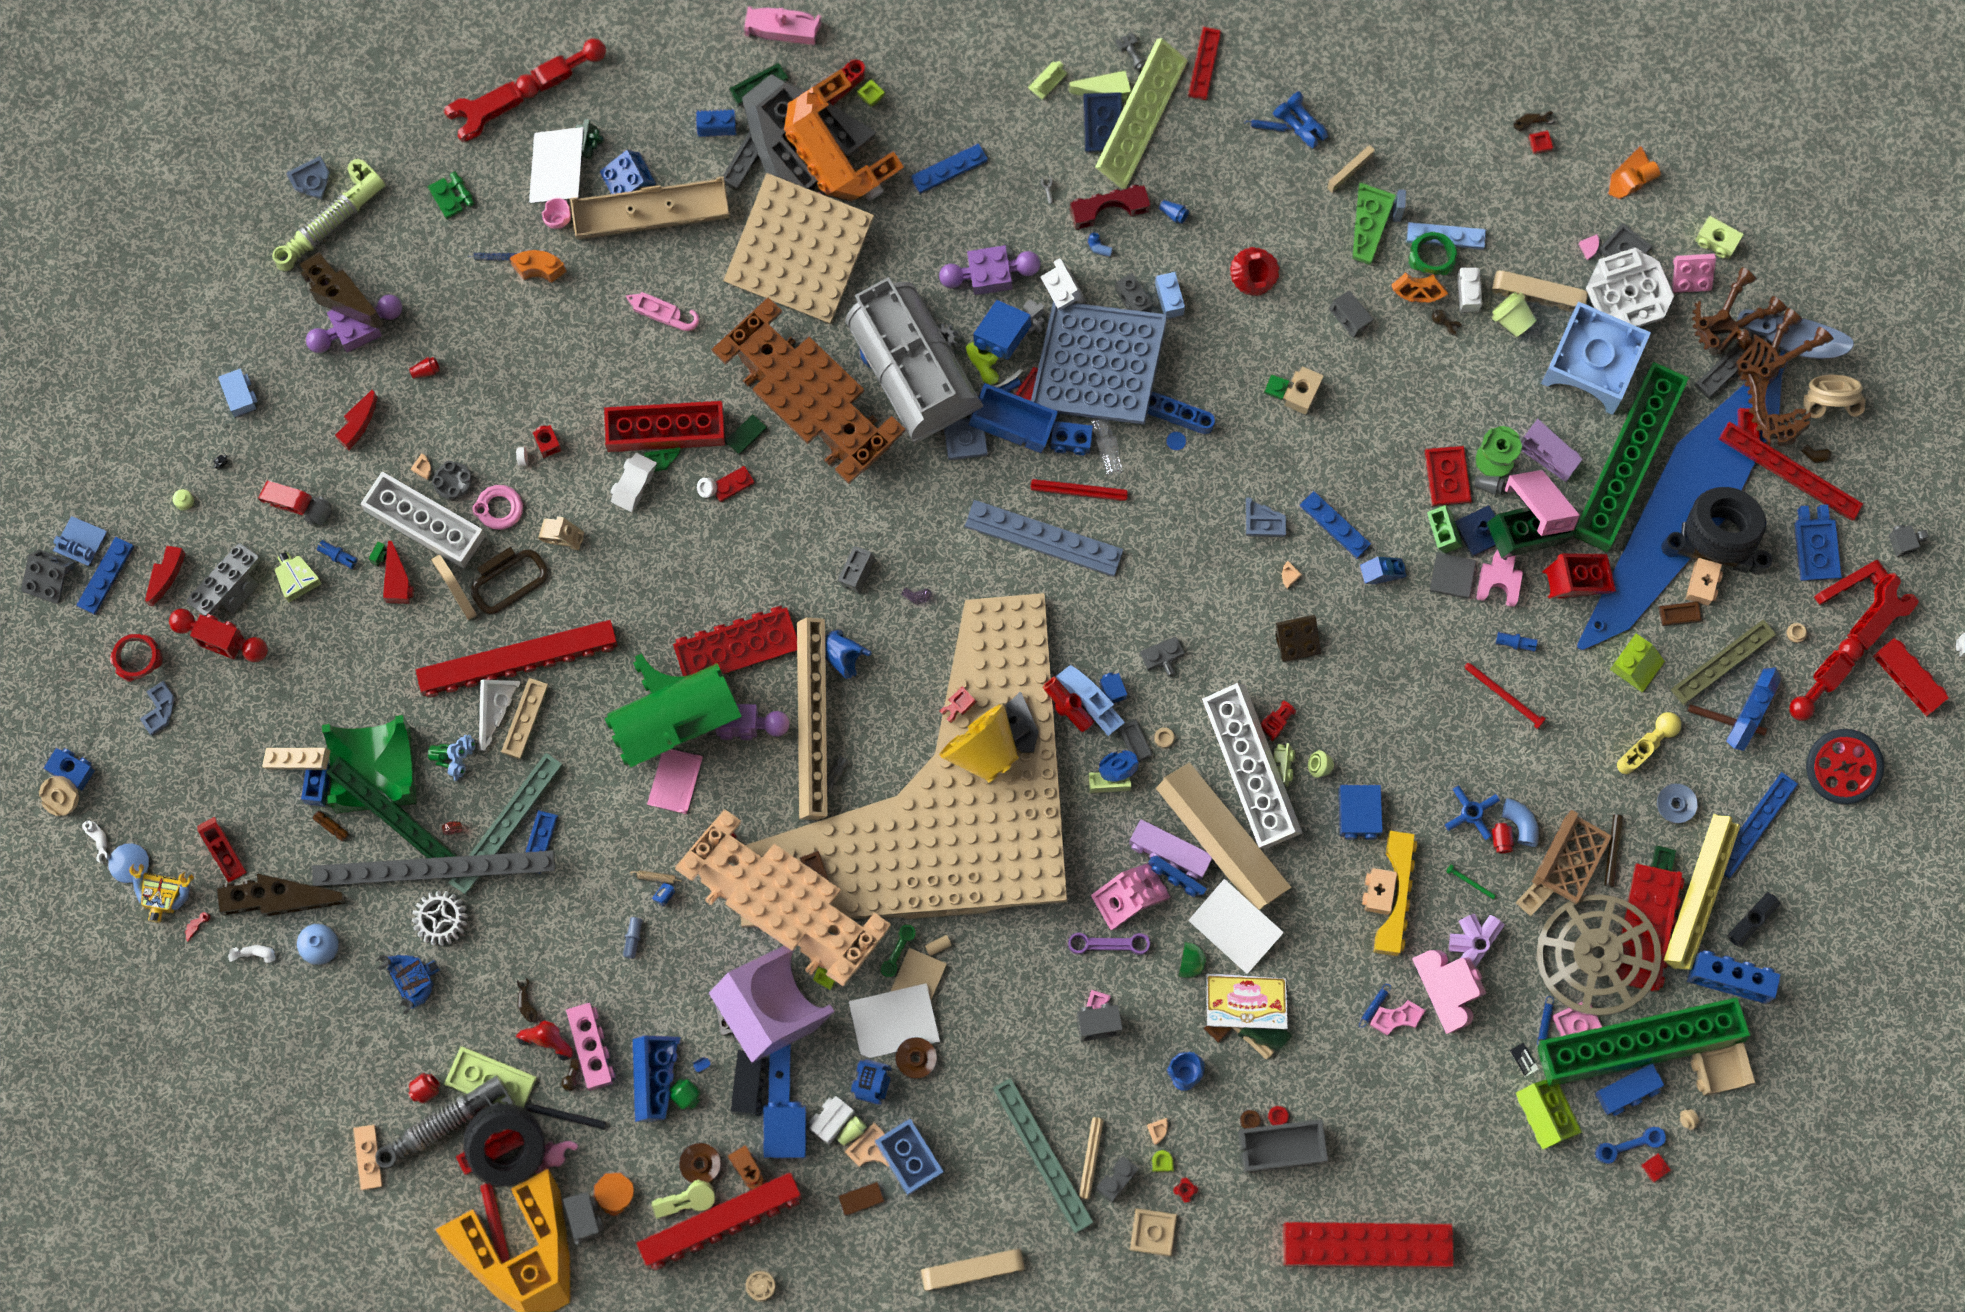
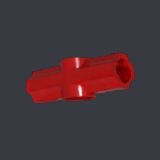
M1056 677L1049 679L1042 688L1055 702V709L1059 715L1067 716L1081 732L1086 731L1092 726L1094 720L1081 707V699L1076 693L1070 694Z

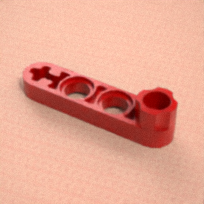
M1877 559L1814 596V599L1818 605H1822L1839 595L1838 593L1841 591H1846L1855 586L1858 581L1862 582L1869 578L1873 585H1876L1888 573Z

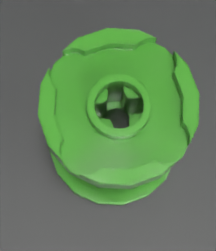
M1498 426V428H1492L1485 434L1481 447L1477 450L1475 457L1476 466L1484 475L1500 476L1502 478L1511 471L1514 461L1518 458L1522 449V442L1519 439L1518 433L1512 428Z

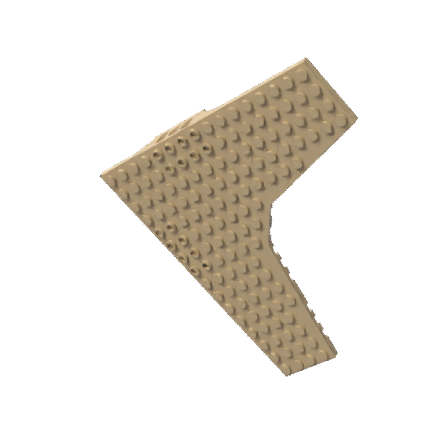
M1045 594L965 600L944 707L951 704L948 699L962 686L972 695L977 703L964 715L958 713L952 723L947 720L951 712H947L942 716L934 756L897 796L745 846L763 857L772 845L776 844L799 861L800 857L819 851L829 881L841 889L840 894L831 905L850 919L871 918L874 913L880 917L915 919L987 913V911L1014 906L1067 902L1053 701L1042 688L1051 679ZM1019 692H1022L1039 731L1034 753H1020L1016 748L1019 758L1011 764V767L1003 774L999 772L998 776L990 783L940 757L939 753L954 737L965 734L969 730L967 726L998 704L1004 703L1006 705ZM741 916L742 928L757 927Z

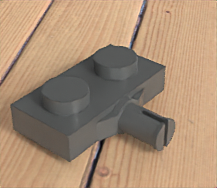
M1173 637L1140 651V655L1147 671L1157 667H1164L1168 677H1170L1171 674L1173 676L1176 673L1171 663L1183 657L1184 652L1177 637Z

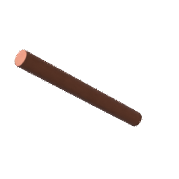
M1689 704L1687 712L1734 726L1737 720L1736 718ZM1758 726L1755 733L1765 736L1767 728Z

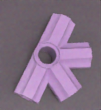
M1475 914L1461 919L1459 923L1465 935L1450 934L1449 952L1464 953L1461 958H1471L1476 968L1505 926L1504 923L1492 915L1488 917L1482 927ZM1478 940L1484 941L1486 948L1478 950L1475 947V942Z

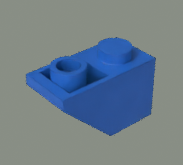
M1376 557L1360 565L1365 584H1379L1407 577L1402 558Z

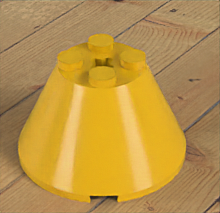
M1003 704L993 707L967 726L969 730L965 734L954 737L939 753L940 757L985 779L988 783L993 781L999 772L1002 774L1006 772L1019 757Z

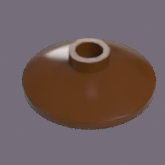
M913 1037L903 1041L899 1045L895 1056L896 1065L900 1072L914 1079L923 1078L931 1073L937 1059L933 1045L920 1037ZM914 1055H918L920 1057V1061L913 1062L912 1057Z
M695 1143L688 1146L682 1152L679 1159L680 1172L690 1183L696 1180L711 1182L718 1175L721 1166L717 1151L705 1143ZM698 1161L704 1162L703 1168H697L696 1164Z

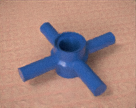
M1459 785L1452 790L1460 800L1463 808L1460 816L1445 824L1446 829L1450 831L1466 821L1467 823L1475 824L1485 840L1492 837L1481 819L1483 811L1499 802V797L1495 794L1479 804L1477 802H1470ZM1474 809L1477 812V816H1470L1467 810Z

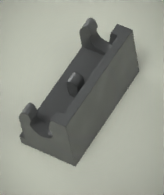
M1350 290L1335 299L1329 308L1352 338L1368 327L1367 325L1374 320Z
M856 546L853 547L837 580L844 588L847 589L849 587L853 592L860 595L876 561L872 552Z

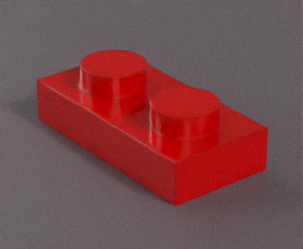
M742 466L716 481L717 491L715 495L721 503L753 485L754 480L746 467Z

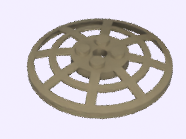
M1601 894L1587 895L1581 897L1578 903L1589 900L1607 901L1605 911H1591L1579 915L1573 907L1576 904L1572 901L1558 908L1545 923L1538 939L1537 964L1540 976L1550 993L1559 1002L1574 1011L1593 1016L1621 1013L1639 1003L1650 992L1656 982L1661 962L1659 939L1652 923L1634 905L1614 896ZM1615 903L1632 910L1644 923L1633 928L1626 920L1613 914ZM1566 910L1572 920L1562 929L1558 939L1546 937L1554 920ZM1592 917H1603L1601 927L1590 930L1583 920ZM1611 920L1621 924L1626 928L1627 932L1617 937L1609 931ZM1576 925L1582 935H1580L1576 943L1565 941L1564 938L1568 931ZM1649 930L1654 944V963L1642 960V946L1638 935ZM1633 939L1636 947V957L1624 954L1622 946L1624 942ZM1544 945L1556 947L1555 958L1559 972L1550 978L1546 973L1543 962ZM1562 949L1574 951L1575 962L1567 967L1563 965ZM1594 949H1603L1605 952L1602 958H1595L1592 954ZM1621 964L1633 965L1630 974L1621 981L1616 973ZM1640 968L1652 971L1645 986L1637 995L1631 998L1625 987L1633 981ZM1580 969L1584 974L1588 975L1587 985L1583 986L1576 982L1570 974ZM1609 976L1614 984L1610 988L1594 989L1597 978ZM1565 979L1573 988L1584 993L1582 1005L1567 999L1554 985ZM1619 992L1624 1001L1620 1005L1609 1008L1590 1007L1593 995L1603 996Z

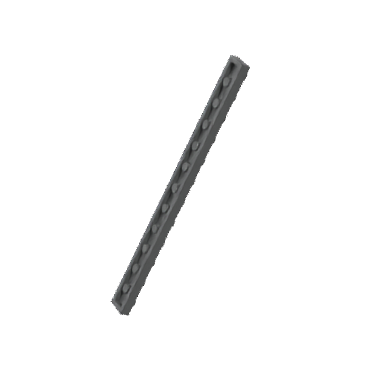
M555 851L312 866L313 886L556 871Z

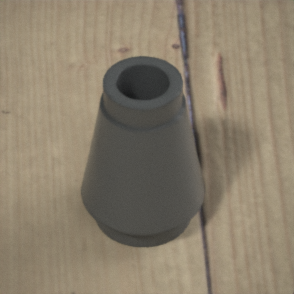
M1477 475L1474 487L1494 495L1502 494L1505 479L1500 478V476Z

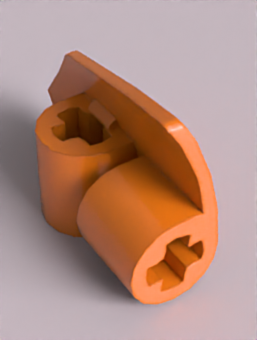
M1639 146L1611 175L1608 195L1621 199L1638 191L1643 184L1660 177L1658 165L1654 161H1648L1642 146Z

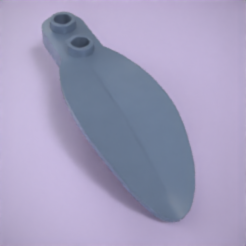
M1749 309L1741 311L1737 321L1755 311ZM1764 316V319L1759 320L1758 318L1741 329L1763 335L1770 342H1773L1777 333L1776 328L1778 324H1782L1784 316ZM1803 319L1797 325L1788 327L1789 331L1787 334H1784L1779 348L1790 352L1803 345V341L1814 340L1815 332L1819 326L1827 330L1834 339L1828 344L1814 347L1813 351H1806L1799 356L1813 359L1836 358L1850 352L1854 347V343L1843 332ZM1763 325H1768L1769 329H1764Z

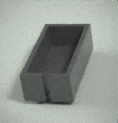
M1322 1119L1247 1128L1238 1131L1240 1151H1244L1241 1154L1243 1174L1326 1164L1328 1161Z

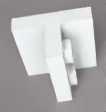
M1061 258L1054 261L1056 268L1041 276L1059 310L1075 301L1079 304L1087 302L1070 270Z

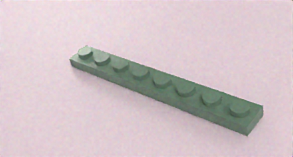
M545 753L469 856L497 854L562 768V763ZM480 876L455 877L449 881V884L464 895H467Z
M1009 1078L993 1087V1091L1074 1233L1093 1224L1012 1079Z

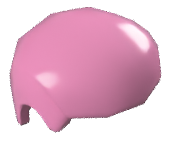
M553 198L545 203V211L542 212V217L546 226L552 229H561L570 222L572 213L566 200Z

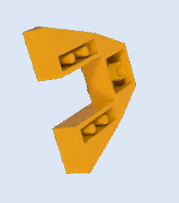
M549 1169L511 1188L539 1245L508 1262L501 1263L477 1212L473 1209L435 1229L447 1250L494 1296L516 1312H554L570 1303V1254L561 1193Z

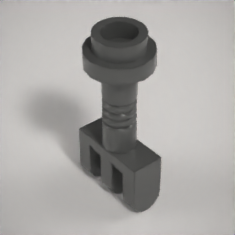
M1132 32L1128 34L1130 41L1125 35L1122 36L1123 44L1119 38L1116 39L1115 43L1120 52L1127 50L1132 57L1134 70L1142 72L1147 60L1144 57L1140 58L1134 46L1138 45V41Z

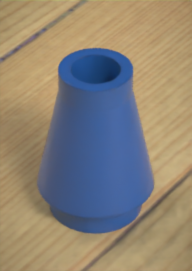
M1165 199L1159 206V210L1163 211L1175 223H1184L1189 214L1186 206L1169 202Z

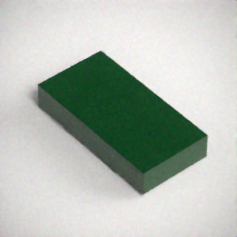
M752 414L725 440V443L740 455L767 427Z

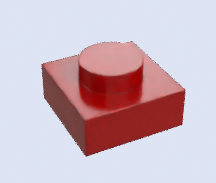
M1548 131L1529 135L1533 155L1552 151L1553 145Z
M1659 1153L1640 1165L1652 1182H1655L1670 1171V1168Z

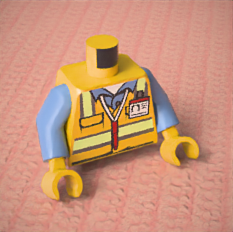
M132 864L129 872L133 876V885L138 902L145 909L151 910L148 921L160 923L163 912L173 914L174 910L179 909L188 900L189 883L194 879L192 874L188 877V880L184 877L185 872L179 875L178 879L149 873L141 875L144 865L140 864L139 871H136L134 864Z

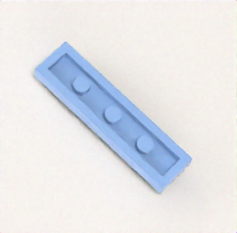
M1408 223L1407 243H1413L1417 237L1425 233L1438 232L1449 237L1455 247L1484 249L1485 229ZM1437 239L1424 243L1443 246Z

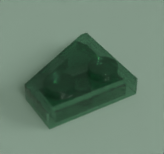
M1244 1027L1237 1034L1240 1038L1246 1036L1254 1039V1043L1266 1045L1278 1052L1293 1036L1286 1029Z

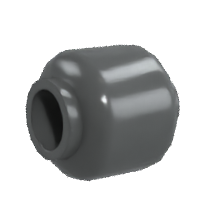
M321 496L318 498L312 497L303 519L312 526L314 524L323 525L332 514L330 508L332 505Z

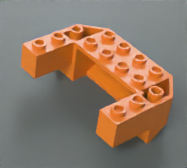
M840 69L788 103L784 130L787 139L795 145L798 156L806 162L809 173L817 179L821 191L825 192L828 196L854 201L880 185V183L897 173L904 166L893 151L869 167L866 165L857 171L852 167L818 114L819 111L828 106V100L851 86L847 77Z

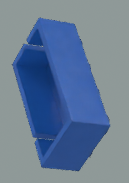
M984 383L979 394L983 407L972 413L968 425L1020 446L1022 443H1025L1026 448L1042 453L1058 411Z

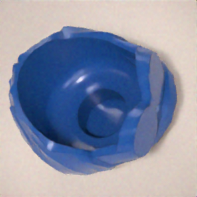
M1194 1052L1177 1054L1167 1068V1073L1175 1087L1183 1091L1190 1090L1198 1084L1205 1072L1203 1059Z

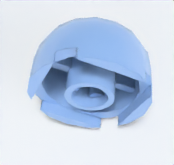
M324 924L309 925L298 936V952L306 962L312 965L328 963L335 957L338 951V937L330 927Z

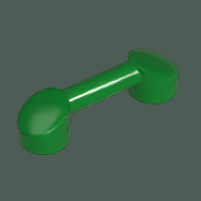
M904 925L900 928L898 932L899 940L889 960L885 961L880 967V972L884 977L889 978L896 974V962L906 942L911 941L915 937L916 931L913 926Z

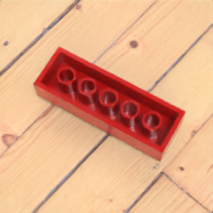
M722 401L604 407L605 445L607 452L725 446L724 408Z

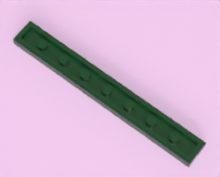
M341 756L337 758L326 772L426 858L458 857V855Z

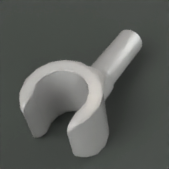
M1049 176L1050 183L1045 185L1041 178V184L1045 187L1048 202L1053 203L1051 193L1052 179Z

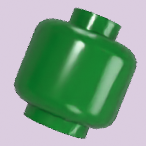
M681 1078L670 1088V1098L680 1109L688 1107L693 1109L700 1102L698 1099L700 1089L690 1079L683 1080Z

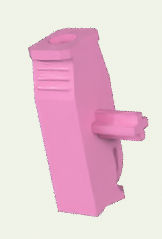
M748 7L745 36L753 34L764 39L815 45V37L821 26V15H817V18L814 20L812 15L800 11L783 10V8L752 9V7Z

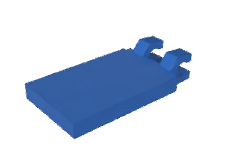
M1828 504L1817 507L1818 519H1810L1809 506H1800L1797 509L1799 520H1796V523H1794L1800 580L1840 579L1841 568L1836 522L1830 518Z

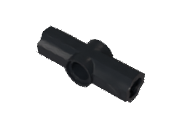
M1767 892L1727 934L1729 941L1740 948L1781 904L1778 898ZM1750 915L1757 918L1758 924H1753L1750 921Z

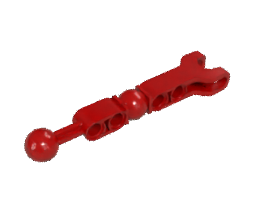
M588 39L583 45V50L567 59L562 55L554 57L531 70V75H521L516 83L514 81L506 83L476 100L459 98L448 104L444 109V113L451 120L461 116L468 119L467 123L458 130V138L464 143L481 135L486 122L518 106L521 102H524L523 98H532L539 90L543 92L572 76L573 71L571 69L586 61L594 63L601 61L606 55V46L600 39Z
M1896 573L1887 574L1876 585L1873 604L1853 626L1847 635L1848 638L1841 641L1838 650H1834L1814 673L1813 678L1816 681L1814 686L1805 696L1796 697L1791 701L1789 712L1797 721L1810 719L1815 712L1814 703L1822 693L1835 690L1850 673L1855 665L1854 662L1861 659L1864 650H1868L1876 642L1897 616L1910 615L1918 605L1919 600L1913 594H1905L1898 599L1897 589L1901 584V579Z

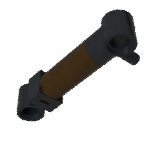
M1686 522L1682 523L1681 533H1670L1661 545L1663 553L1669 557L1678 555L1693 559L1701 558L1731 566L1735 571L1747 573L1749 570L1755 575L1763 574L1773 562L1771 554L1765 550H1759L1749 558L1735 563H1721L1708 559L1691 544L1686 532ZM1670 542H1674L1677 547L1672 546ZM1757 560H1760L1763 565H1760Z

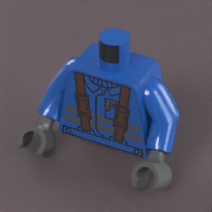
M381 955L375 960L382 961L384 964L378 967L379 970H383L388 966L387 970L403 999L398 1007H406L403 1014H408L410 1009H414L426 1002L432 992V986H434L430 976L440 971L435 960L426 965H423L419 957L416 958L409 955L389 957Z

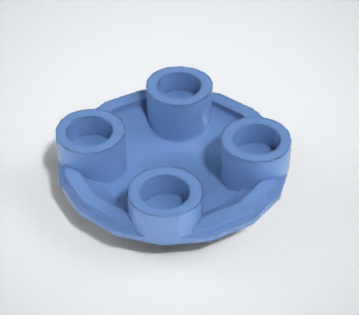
M133 843L123 844L117 847L109 858L110 873L119 882L133 883V876L129 872L132 864H134L136 871H139L140 864L144 865L141 875L148 872L149 857L146 851L139 845Z

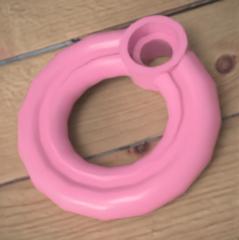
M494 485L488 487L480 494L478 500L473 505V513L485 526L494 530H504L512 527L519 521L523 513V502L520 495L514 489L506 485ZM501 496L510 501L511 511L509 515L504 518L491 516L488 503L494 497ZM479 508H483L485 510L483 513L477 512Z

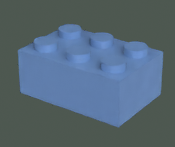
M908 1119L875 1140L876 1146L907 1196L943 1174V1170L911 1119Z

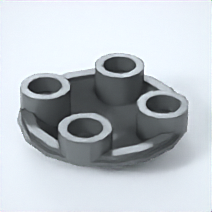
M446 461L436 471L432 479L435 491L446 499H457L463 496L469 490L472 483L469 469L463 464L453 461Z

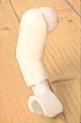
M85 821L83 823V830L96 841L97 850H99L97 861L103 864L101 861L103 855H105L107 860L110 858V855L106 852V834L95 822Z
M253 945L244 947L242 950L232 948L228 958L232 962L239 957L255 955L264 957V961L270 963L275 960V955L272 948Z

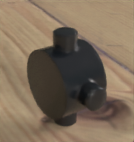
M219 455L214 460V468L221 469L228 463V456Z

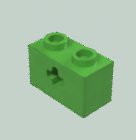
M1444 505L1427 512L1439 550L1447 553L1463 547L1453 513L1447 506Z

